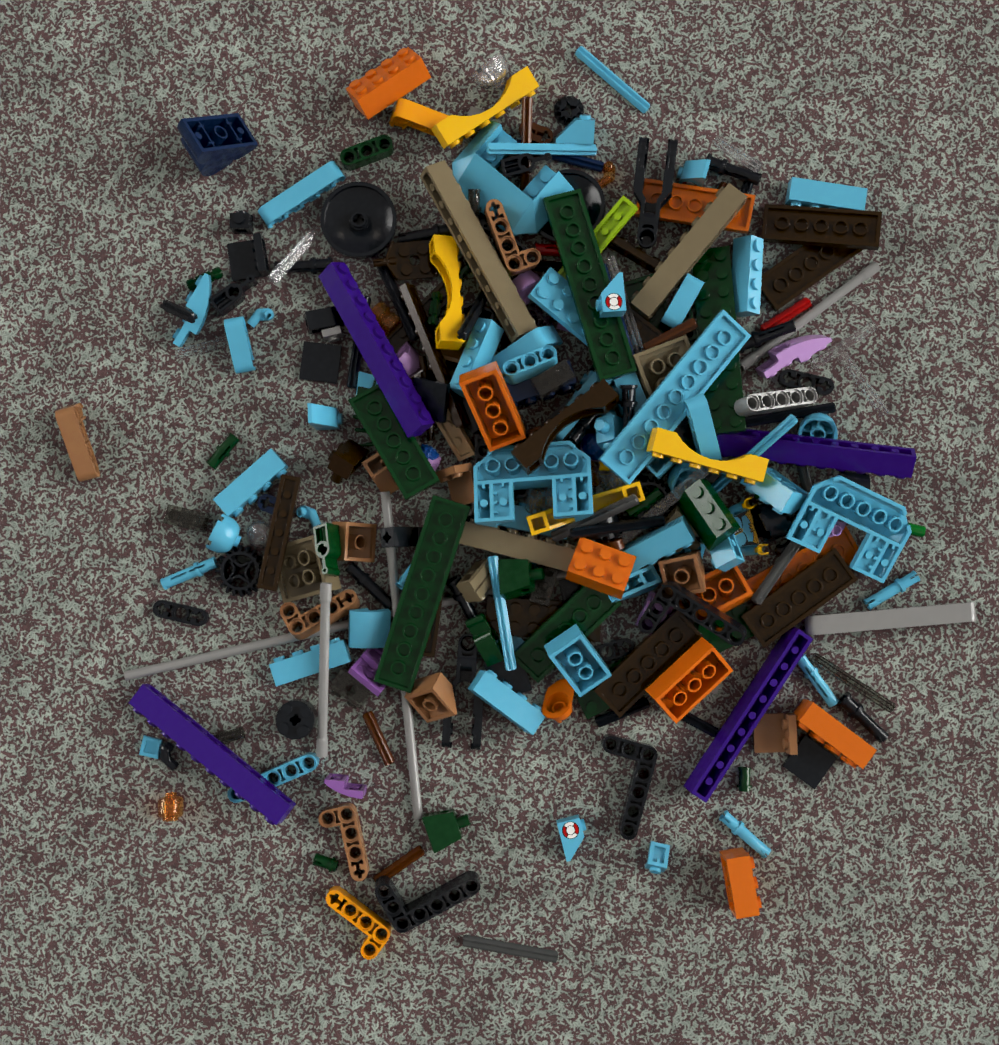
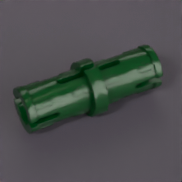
M230 433L224 442L216 447L217 450L206 463L216 470L225 457L230 456V451L240 440Z
M657 487L644 495L646 500L625 510L631 519L644 510H649L651 505L664 497Z

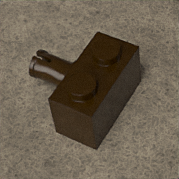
M351 439L341 443L337 450H333L328 457L330 462L327 468L333 471L330 477L331 481L340 484L343 478L347 480L362 465L369 450Z

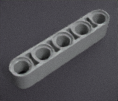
M813 387L755 393L736 400L734 410L739 416H749L802 408L815 403L818 395Z

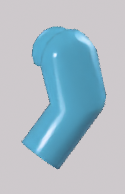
M259 308L252 314L247 323L255 328L259 321L272 320L274 312L270 308Z

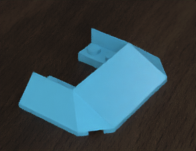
M490 120L491 123L481 129L452 162L453 176L457 183L460 184L466 199L482 214H484L488 201L497 199L504 207L514 236L537 234L549 221L543 198L572 191L574 188L559 171L555 173L545 165L525 189L521 191L496 170L501 164L500 160L505 159L508 155L487 153L488 143H517V141L503 130L501 123ZM491 207L490 211H493V212H494V214H495V219H497V217H496L497 209L494 210L493 207ZM497 225L500 229L505 231L504 226Z
M570 440L551 442L545 455L544 463L529 475L512 456L511 451H513L515 445L505 446L491 452L488 451L487 455L473 467L475 524L498 528V523L515 522L514 490L552 487L554 519L574 518L575 522L594 515L591 458L585 452L583 453Z
M838 475L812 486L785 538L820 553L837 520L840 519L867 532L849 567L884 583L912 531L907 521L906 507Z

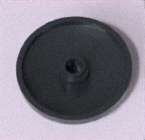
M574 169L560 170L559 172L574 190L581 189L594 230L604 218L606 210L605 197L599 183L585 172ZM548 221L538 233L547 241L556 244Z
M350 182L338 187L327 197L321 210L320 223L325 239L335 251L349 258L364 259L379 254L390 244L397 228V214L390 197L381 188L367 182Z

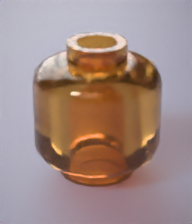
M176 792L165 793V797L158 800V816L163 819V822L178 821L179 817L183 816L184 800L182 797L177 796Z

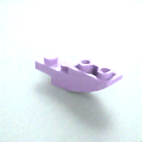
M806 335L785 341L769 350L770 359L755 368L758 375L766 379L771 378L777 374V371L789 366L793 360L800 363L808 361L813 354L825 349L832 342V339L824 335Z

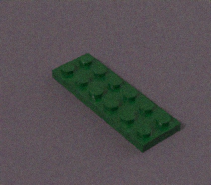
M378 384L348 400L405 500L440 482L415 437L408 438Z
M582 586L514 651L516 662L539 683L556 667L548 657L544 645L575 624L587 637L622 604L621 601L611 603L607 594Z

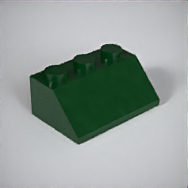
M699 478L684 490L677 503L709 551L741 528L708 480Z

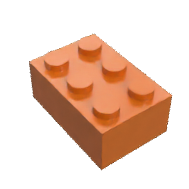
M583 537L578 541L565 579L622 599L636 556Z
M738 566L726 572L715 569L705 574L706 592L695 594L723 613L751 600L753 592ZM704 609L698 610L699 615L707 616V612Z
M743 847L720 851L729 909L736 919L759 916V908H762L760 897L756 894L758 881L756 876H753L752 869H755L753 857H750L749 852H746Z

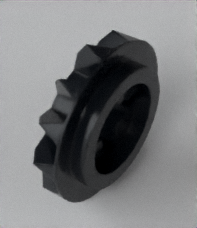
M565 95L558 99L554 105L556 120L566 126L574 118H579V115L584 113V106L580 99L575 98L573 95ZM567 103L570 108H574L571 117L568 111H563L566 110Z

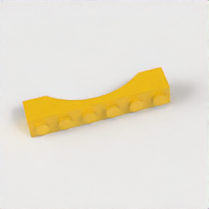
M526 66L506 81L504 91L493 107L472 116L450 115L437 123L431 130L443 149L448 146L452 149L461 143L459 141L460 138L464 136L466 139L476 133L474 129L480 126L483 129L491 123L490 119L494 116L498 119L506 113L505 109L508 107L512 110L520 105L519 100L523 97L534 96L536 94L534 90L539 85L528 66Z
M434 234L429 243L430 262L440 273L447 292L445 316L435 330L436 349L459 350L466 341L457 337V331L465 319L461 310L463 296H460L462 279H459L461 263L458 261L459 247L453 236Z
M659 427L652 428L646 450L652 453V457L659 459L668 457L671 458L670 462L676 464L686 462L689 463L690 468L699 470L701 467L707 468L708 473L719 475V472L726 474V478L733 480L742 478L744 483L751 485L764 481L769 459L753 454H744L727 461L709 459L690 449L676 432Z
M640 481L594 494L593 511L595 512L631 494L637 495L639 502L646 500ZM553 508L526 516L532 536L575 521L574 518L554 519Z

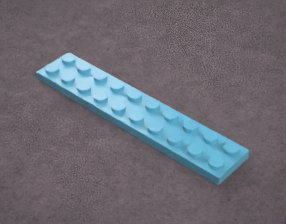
M724 309L721 310L598 460L625 484L630 485L652 458V453L646 451L652 428L659 427L674 431L686 417L683 401L699 394H704L751 335Z

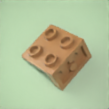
M472 463L454 465L435 472L440 483H448L452 501L464 505L474 503Z
M765 713L753 731L754 752H786L789 755H798L796 715L793 713Z

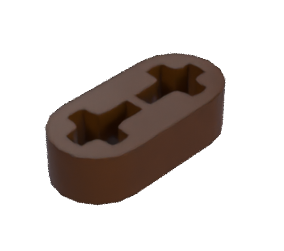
M532 122V132L535 134L532 133L531 143H552L553 132L544 126ZM520 124V126H519V135H520V137H521V124ZM545 133L548 134L549 139L542 141L541 136Z
M622 538L598 541L600 544L617 550L625 548Z

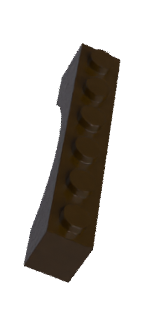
M605 379L595 382L590 387V390L585 394L578 395L571 405L563 407L556 417L548 419L542 428L533 431L523 443L520 442L515 445L513 451H511L514 460L527 475L531 474L544 463L547 450L556 435L579 419L608 413L620 403L618 393Z

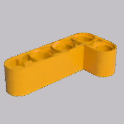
M399 98L394 104L389 125L392 127L394 125L399 126L402 129L409 126L435 136L431 129L449 115L413 101ZM464 137L459 139L460 145L463 143Z
M333 886L326 895V903L367 935L360 952L363 958L367 960L374 959L389 940L391 934L390 924L340 886ZM338 894V898L334 900L332 898L333 895ZM345 899L346 901L344 902L343 906H341V902H343V900ZM349 904L353 905L356 911L350 912L346 906ZM362 917H369L372 922L366 924L362 921ZM380 928L385 929L387 934L381 936L377 930ZM371 944L375 947V950L368 951L365 946Z

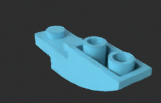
M207 273L198 277L195 285H197L194 292L190 291L185 299L187 302L186 307L191 309L194 314H197L198 319H195V323L182 320L184 325L181 329L178 328L172 337L175 339L173 344L178 347L184 345L191 332L199 335L204 326L210 308L209 299H211L212 293L211 276Z

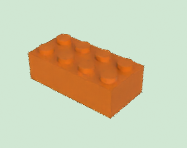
M407 47L400 49L392 58L382 61L381 65L377 68L367 71L365 76L359 80L352 81L345 89L355 107L369 120L399 98H402L429 80L431 76L422 58Z
M497 361L459 375V385L489 452L526 439L525 426Z
M701 637L649 685L645 691L677 724L734 670L716 648Z
M803 699L793 712L796 715L797 727L805 732L810 731L808 735L821 744L825 743L824 747L837 756L841 755L839 759L854 769L856 766L864 769L877 751L812 701Z

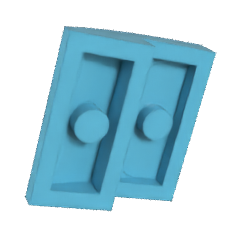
M368 608L349 610L348 647L365 649L384 648L391 626V611L389 609L369 610Z

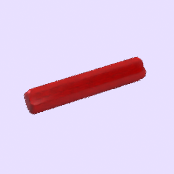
M807 297L803 298L760 326L761 331L788 322L812 306L811 301Z

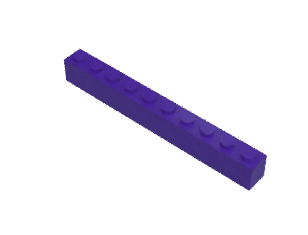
M331 262L318 276L406 436L408 438L421 436L434 424L431 414L426 409L421 396L412 384V380L398 359L394 348L379 325L375 314L370 309L345 262Z
M746 429V432L716 435L721 456H742L749 452L770 432ZM786 433L760 455V457L779 464L791 463L801 467L808 465L815 466L818 469L849 470L859 474L874 473L877 476L890 475L900 479L905 477L912 478L917 458L914 448Z
M792 627L780 637L683 785L690 793L704 802L708 801L809 647L813 638L796 627Z
M142 684L129 701V704L133 706L134 712L145 716L150 725L162 730L161 734L174 740L180 750L191 754L190 757L193 761L203 764L209 774L220 778L222 785L232 788L238 798L249 802L250 808L256 812H261L268 823L272 825L282 823L296 805L294 801L152 685Z

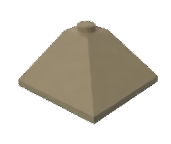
M687 335L633 355L637 367V377L646 399L651 396L691 347Z
M314 535L288 542L282 574L279 580L283 604L320 595V583L322 582L332 583V591L342 589L339 576L334 577L322 574V558L316 555Z

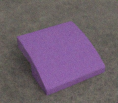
M381 648L366 649L349 669L348 673L378 697L387 686L374 681L383 650Z
M330 773L324 780V784L349 797L363 799L367 793V785L348 783L349 775Z

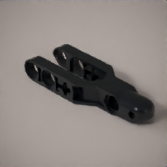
M639 137L633 195L641 207L637 240L639 246L644 249H650L656 244L660 210L672 197L678 139L668 140L662 194L658 197L657 203H648L643 195L649 138Z
M469 633L462 635L458 642L456 678L451 683L453 685L454 697L456 686L460 682L472 683L476 677L477 647L475 643L470 649H466L462 645L465 637L473 638V635ZM475 694L473 704V717L475 718L474 724H472L473 743H471V749L480 750L484 701ZM452 716L443 719L442 747H452V742H450V735L453 734Z

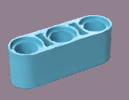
M687 273L660 322L671 328L681 324L705 282Z
M244 316L224 319V328L236 374L255 371L256 368L253 366L252 361L254 357Z
M546 345L506 361L503 364L505 381L508 384L515 385L553 370L558 365L557 351L555 347Z

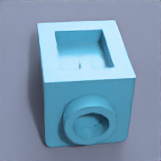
M654 841L650 842L648 858L645 864V868L649 869V872L661 874V872L667 869L670 845Z

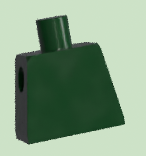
M528 559L498 560L500 595L505 600H511L534 592L535 580L545 579L544 569L542 567L534 569L533 564Z
M454 809L426 813L422 816L434 853L460 840L463 835L461 828L471 825L468 814L456 817Z

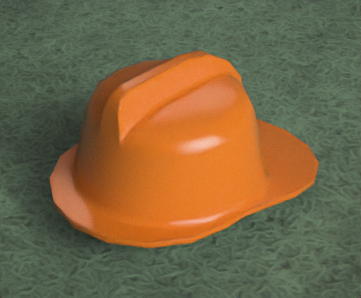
M559 679L548 687L541 711L543 715L556 720L557 723H562V720L567 719L573 709L574 689L566 679Z

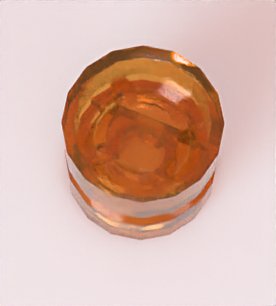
M380 301L371 309L386 336L392 331V326L396 327L401 322L395 312L390 313V308L383 301Z

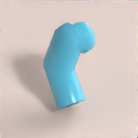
M303 505L296 509V515L300 518L309 519L312 528L321 525L317 511L314 508Z

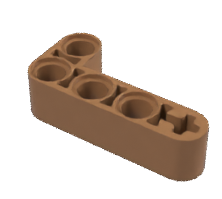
M497 199L488 201L484 211L485 218L501 262L507 269L508 274L513 276L537 267L541 260L540 252L535 248L519 252L502 203ZM491 207H493L494 210L497 209V212H496V217H497V219H495V214H494V212H493V211H490ZM502 225L504 226L505 231L498 232L495 229V226ZM509 243L512 249L506 251L502 248V244ZM527 256H535L536 262H529ZM515 261L518 264V268L512 269L508 263Z
M76 403L56 410L55 418L76 477L82 482L100 477V471L83 420L86 419L82 411L84 407L81 403Z
M347 589L332 597L330 609L337 607V610L334 613H330V625L349 615V610L359 608L360 599L353 590ZM286 602L280 607V615L295 639L303 640L320 631V619L316 623H312L314 617L320 616L321 604L303 614L292 602ZM290 610H294L293 615L287 616ZM298 626H303L300 632H295Z
M344 803L325 808L319 815L320 825L325 828L340 825L350 875L355 881H363L367 877L370 867L356 806L352 803ZM343 809H350L352 816L346 817L343 814ZM330 813L333 816V821H326L324 814ZM354 828L356 835L350 836L347 833V829ZM351 848H359L361 854L354 855ZM358 861H360V869H364L362 874H360L359 871H356L358 868Z

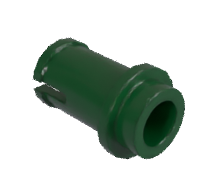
M738 767L739 784H737V787H739V791L749 792L750 788H752V785H750L751 767Z
M316 853L315 862H313L314 866L328 869L330 873L332 871L335 872L339 864V860H336V857L330 858Z

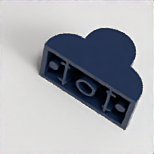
M239 113L184 118L180 120L177 126L182 136L181 142L203 176L216 174L230 165L233 160L240 159L258 146Z

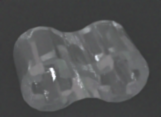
M538 488L528 490L525 509L528 513L534 514L553 508L552 488L548 490Z

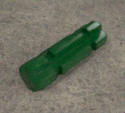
M219 267L212 269V272H205L211 276V282L215 278L218 280L223 277L222 270ZM200 275L196 276V279L191 278L186 281L190 291L196 289L197 285H195V282Z
M439 291L432 292L431 294L432 301H430L427 324L430 327H437L439 324L442 304L440 302H442L443 298Z

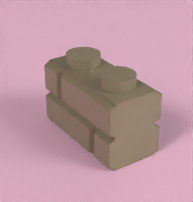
M487 559L475 561L456 585L468 603L481 602L486 597L485 593L492 589Z

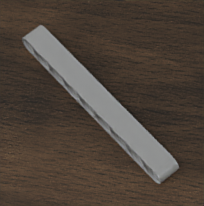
M975 602L855 611L851 613L819 614L807 616L804 619L805 634L823 635L974 622L977 619Z

